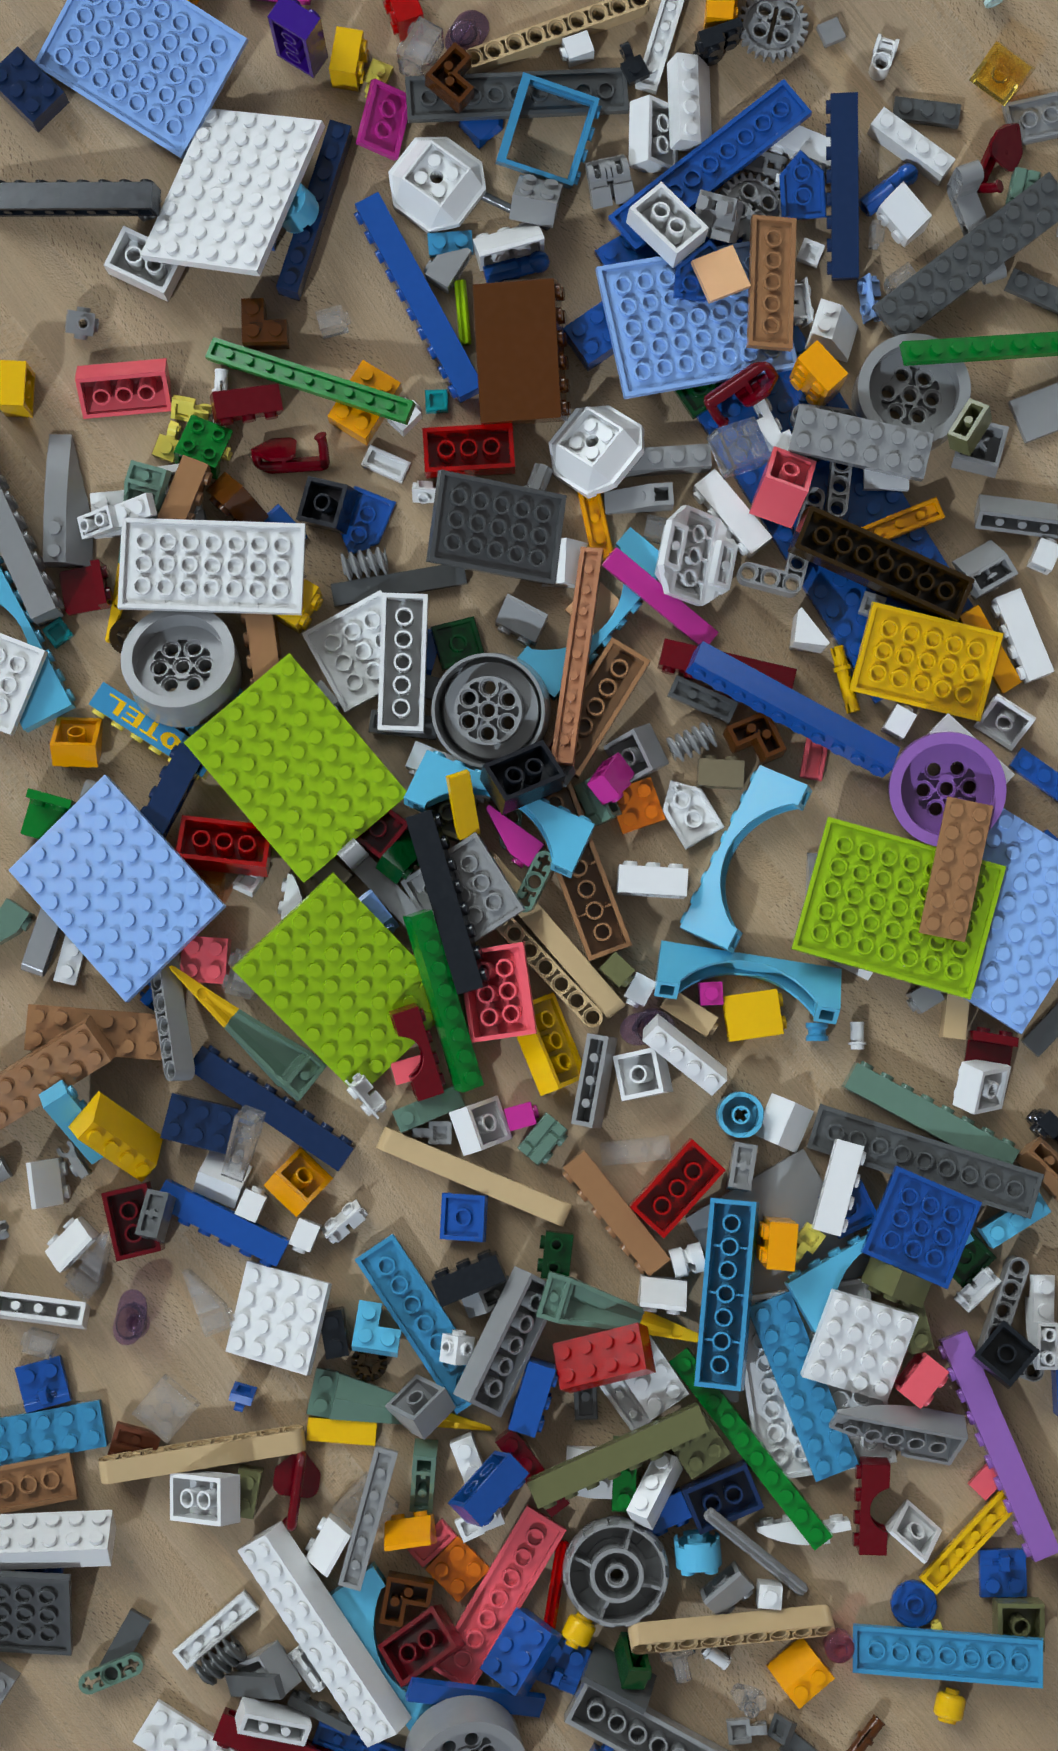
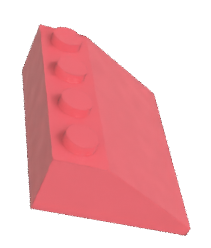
M524 942L481 948L483 954L481 963L489 974L488 986L464 993L471 1042L536 1034L537 1027Z

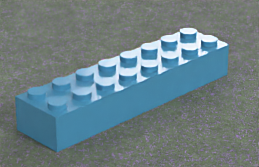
M710 1198L694 1386L732 1391L744 1390L759 1202Z

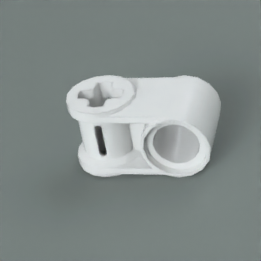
M878 33L869 67V75L873 80L881 81L887 77L900 39H888ZM876 65H882L884 68L880 69Z

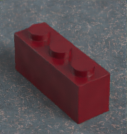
M279 383L215 391L210 395L214 423H221V426L232 425L234 421L243 420V423H250L260 417H265V420H272L278 418V415L283 411Z

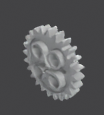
M746 0V7L742 6L741 14L738 15L743 24L740 39H743L741 46H749L747 53L749 54L754 51L755 59L762 55L763 62L766 61L767 57L771 58L772 63L775 62L776 57H779L780 61L783 62L785 54L792 58V50L798 53L799 45H804V38L808 34V31L805 30L809 26V22L805 21L808 14L802 13L804 6L797 7L798 0H753V2ZM777 8L779 11L770 44H767L774 9ZM760 11H767L769 15H761ZM781 16H788L791 20L785 21ZM760 31L764 34V36L759 37L756 36L754 33ZM781 36L785 38L786 41L780 42L776 39V37Z
M751 172L746 177L743 173L738 177L734 176L719 192L721 195L737 198L743 202V212L739 222L740 228L737 240L740 237L743 238V242L750 240L751 216L753 214L781 217V200L778 197L780 190L774 191L775 183L769 186L768 178L761 181L760 174L753 178Z

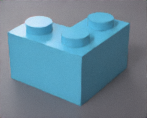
M359 1300L352 1351L398 1358L401 1330L380 1327L382 1303Z

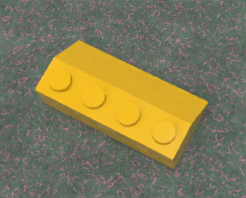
M554 992L533 1000L537 1033L516 1036L540 1096L579 1081L582 1060Z
M100 1091L97 1092L68 1126L79 1141L140 1182H143L157 1165L163 1138H160L161 1134Z

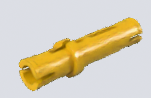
M844 645L830 648L835 666L833 670L837 674L846 714L860 711L856 692L849 690L852 680L851 665L848 664Z

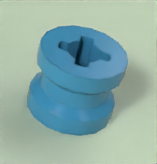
M806 1023V1028L808 1029L806 1041H829V1036L826 1034L829 1023Z

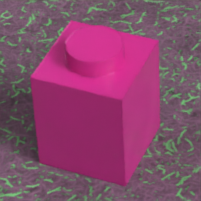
M722 982L697 983L698 1004L700 1006L724 1005Z
M530 1101L504 1108L510 1131L537 1124L536 1119L540 1118L537 1106L531 1105Z

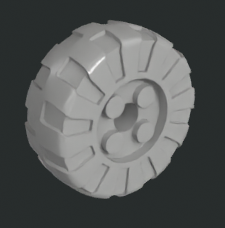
M614 1515L595 1519L574 1535L567 1547L563 1561V1581L568 1597L584 1617L605 1627H629L651 1615L660 1605L668 1587L669 1562L661 1541L648 1528L632 1522L630 1518ZM613 1569H620L623 1572L617 1578L610 1576Z

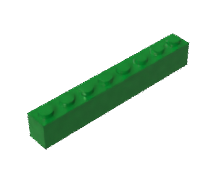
M423 909L405 915L403 919L454 1090L464 1093L483 1086V1079L433 911Z

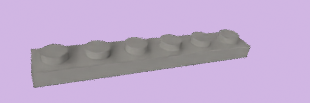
M378 1445L375 1446L338 1582L339 1586L361 1591L398 1455L396 1450Z

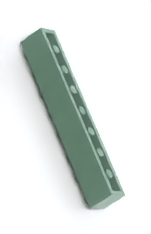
M861 1061L860 1064L854 1062L841 1086L949 1145L1010 1164L1014 1163L1020 1151L1014 1148V1142L1004 1137L1002 1140L994 1137V1131L984 1126L982 1129L975 1127V1121L966 1116L959 1118L953 1115L955 1110L945 1105H942L940 1108L933 1104V1098L923 1093L921 1097L913 1093L914 1088L905 1083H902L901 1086L894 1083V1077L884 1072L879 1075L872 1071L874 1068L872 1065Z

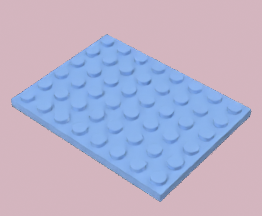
M67 0L34 62L49 75L179 158L184 159L193 137L203 125L206 116L209 114L249 39L188 0Z
M750 241L717 246L718 250L730 245L734 246L749 280ZM661 256L596 267V276L624 399L726 382L744 368L756 362L771 363L777 373L793 369L797 359L794 343L791 352L746 348L748 289L709 304L708 301L699 302L673 298L676 266L672 268Z
M104 775L9 869V872L125 1002H130L227 907L107 775Z
M1003 808L997 822L988 831L982 860L1006 866L972 997L970 1000H965L1017 1033L1022 1034L1058 978V841Z

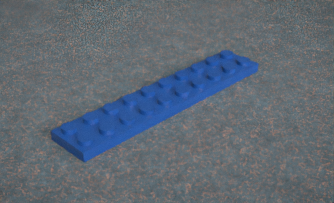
M783 79L610 214L608 220L631 248L638 252L647 243L626 223L629 208L650 190L662 182L691 210L696 206L700 189L710 192L716 191L812 116V111Z

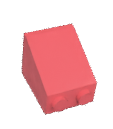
M774 446L753 498L749 514L792 528L808 494L817 461Z

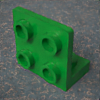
M191 415L174 450L175 464L180 463L183 455L208 464L211 469L212 478L217 480L220 474L219 462L233 431L198 416Z
M28 788L25 797L29 798L30 802L21 834L40 839L76 802Z

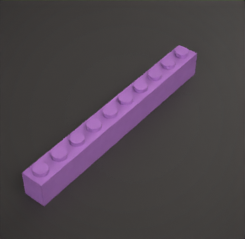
M963 1329L939 1339L941 1346L937 1347L943 1360L947 1359L950 1366L947 1368V1371H949L948 1375L952 1382L956 1380L959 1387L956 1390L960 1402H965L968 1411L965 1414L970 1425L974 1424L978 1433L974 1435L980 1447L984 1446L987 1453L984 1456L988 1468H993L996 1477L993 1478L998 1491L1003 1490L1006 1497L1002 1501L1006 1511L1013 1514L1015 1521L1012 1522L1016 1534H1021L1024 1540L1021 1546L1026 1557H1031L1034 1562L1057 1554L1058 1543L983 1368L972 1359L976 1351L968 1332Z

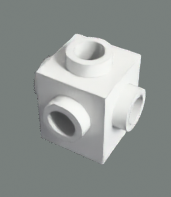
M453 1329L452 1333H442L439 1361L452 1365H467L474 1350L475 1337L466 1335L465 1330Z

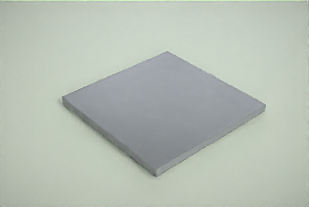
M802 1148L753 1177L751 1191L741 1192L740 1190H732L719 1197V1199L759 1202L758 1224L759 1221H763V1216L791 1218L799 1224V1233L806 1222H809L811 1225L813 1223L823 1181ZM710 1203L685 1217L705 1253ZM758 1231L756 1247L757 1244H761V1237L758 1235ZM822 1232L826 1235L825 1239L813 1255L806 1251L799 1263H795V1271L800 1270L802 1272L809 1268L807 1264L817 1258L823 1260L828 1257L827 1253L838 1246L840 1249L847 1246V1241L855 1237L854 1234L851 1233L838 1239L836 1235ZM861 1253L852 1262L841 1281L856 1279L863 1275L869 1262L866 1254ZM755 1254L752 1294L787 1289L784 1282L789 1279L787 1276L793 1271L766 1269L756 1258Z

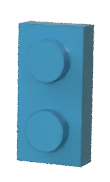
M472 230L427 233L429 258H435L436 255L469 248L471 255H473Z

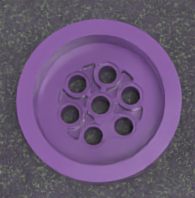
M952 731L930 733L910 743L897 757L888 783L890 804L900 824L913 837L933 846H937L947 796L992 805L990 830L1002 813L1007 791L1005 774L995 754L981 741L969 735ZM961 762L963 765L962 772L953 774L950 770L952 763ZM931 763H937L940 767L939 773L935 776H931L927 772V768ZM966 781H973L975 783V790L972 793L964 792L963 785ZM944 782H949L952 785V791L947 795L940 792V786ZM922 783L929 786V792L925 796H920L917 793V787ZM935 802L940 803L942 806L941 812L937 815H933L929 811L930 805Z

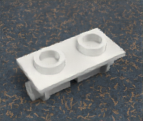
M805 277L799 283L795 280L794 301L797 304H794V326L802 325V328L810 324L814 318V309L811 306L810 299L811 287L808 285V277Z
M417 480V482H413V503H434L436 488H433V481Z
M355 1074L352 1078L354 1080L352 1083L345 1080L349 1086L347 1092L354 1100L359 1098L363 1103L360 1106L368 1116L372 1114L379 1119L376 1113L378 1111L383 1112L387 1108L386 1101L376 1090L370 1095L368 1094L374 1087L366 1079L365 1075Z
M355 1199L353 1202L347 1203L337 1216L328 1219L324 1227L321 1228L325 1238H328L332 1244L335 1242L339 1243L350 1233L346 1225L349 1224L355 1229L366 1220L368 1213L363 1207L361 1208L358 1200Z
M988 1266L985 1269L981 1268V1271L972 1279L973 1282L971 1284L968 1283L960 1292H956L957 1296L954 1297V1300L968 1313L1002 1282Z
M300 1645L287 1654L313 1693L316 1691L320 1692L326 1687Z

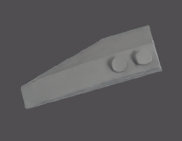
M49 434L44 492L43 563L48 568H82L91 566L90 560H93V538L82 539L77 517L89 513L90 509L72 434Z
M904 1405L857 1406L837 1410L829 1422V1428L852 1437L862 1436L865 1442L870 1444L877 1442L883 1445V1449L901 1451V1455L904 1457L949 1466L968 1440L964 1415L930 1408L920 1409L919 1407Z

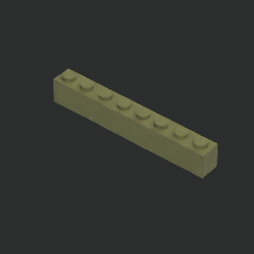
M695 1402L527 1478V1485L537 1508L543 1507L546 1510L557 1504L556 1501L565 1497L568 1500L577 1496L579 1490L584 1488L591 1490L599 1486V1481L606 1478L613 1480L619 1477L623 1470L629 1468L632 1471L643 1465L642 1462L645 1460H657L664 1456L663 1452L670 1449L677 1451L685 1447V1442L692 1439L694 1442L705 1438L707 1436L706 1433L710 1430L698 1403Z

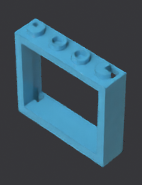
M523 72L495 164L524 174L534 175L539 179H554L558 183H563V187L571 189L573 184L578 185L581 172L578 171L580 162H585L588 150L584 148L587 140L591 141L595 128L591 126L593 119H598L602 107L598 105L600 98ZM528 86L589 107L567 179L506 159Z

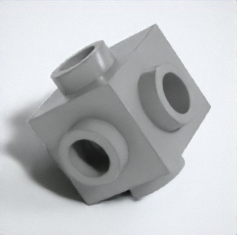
M77 306V311L67 310L65 332L73 333L75 339L87 340L88 336H93V332H98L99 319L95 318L94 313H90L91 308ZM84 319L86 322L83 328L79 326V320Z

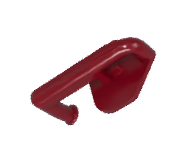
M1018 123L1004 124L995 131L980 162L984 171V179L977 193L1003 192L1004 186L1001 180L987 183L995 162L1007 172H1013L1015 167H1018L1023 155L1020 125Z
M756 362L750 364L709 392L704 398V404L719 429H724L728 425L729 418L722 415L717 406L718 404L735 394L745 407L754 406L770 395L779 375L771 363Z
M320 432L314 436V440L318 443L319 456L296 457L297 441L294 438H272L251 449L253 464L257 469L269 474L326 470L330 465L326 432Z
M306 1451L291 1454L278 1464L274 1471V1490L280 1495L290 1496L288 1514L282 1521L290 1532L295 1531L297 1528L301 1498H311L319 1490L321 1473Z

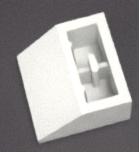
M640 1274L637 1302L643 1308V1311L657 1312V1309H665L667 1314L680 1315V1312H686L687 1280L654 1275L649 1277L648 1275Z

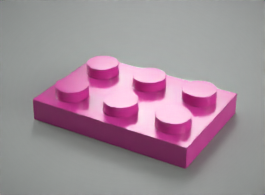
M373 79L370 82L356 144L395 161L399 157L407 124L406 93L380 80Z

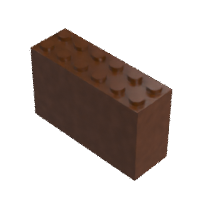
M555 278L473 284L480 423H512L513 425L568 421V415H571V404L567 402L566 393L570 392L569 379L565 377V370L569 369L568 356L564 355V347H567V334L563 332V324H566V312L562 310V301H565L564 287H561V284Z

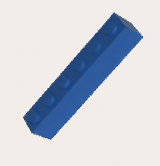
M171 1179L165 1180L160 1191L170 1193L176 1197L172 1215L178 1217L177 1221L188 1227L192 1224L199 1228V1233L208 1237L212 1234L219 1238V1243L227 1247L234 1245L240 1248L239 1252L250 1258L254 1255L260 1258L259 1262L267 1267H272L273 1265L277 1267L290 1239L257 1222L254 1223L234 1214L235 1211Z

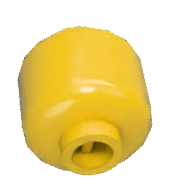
M577 1612L576 1615L570 1614L561 1633L567 1639L565 1644L577 1650L579 1646L587 1647L596 1628L592 1620Z
M946 1687L945 1691H938L936 1693L933 1712L938 1716L937 1720L956 1725V1721L958 1722L963 1719L966 1699L959 1695L960 1690Z

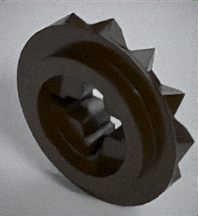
M121 619L111 627L109 641L114 650L121 653L124 644V638L117 634H125L129 627L131 631L138 623L137 621Z
M355 1351L351 1357V1368L356 1377L363 1381H375L383 1376L387 1369V1356L368 1353V1357L371 1360H379L372 1365V1372H370L367 1366H360V1364L366 1361V1353Z

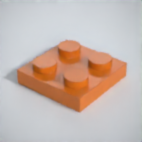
M651 777L631 783L622 792L624 794L623 797L617 801L622 814L616 818L622 835L666 820Z
M457 1534V1537L425 1567V1570L459 1602L488 1572L490 1566L466 1542L463 1543L462 1538Z

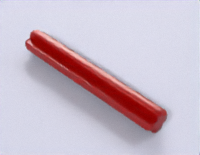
M561 1540L555 1549L544 1621L554 1629L556 1628L563 1585V1561L569 1542L566 1540Z

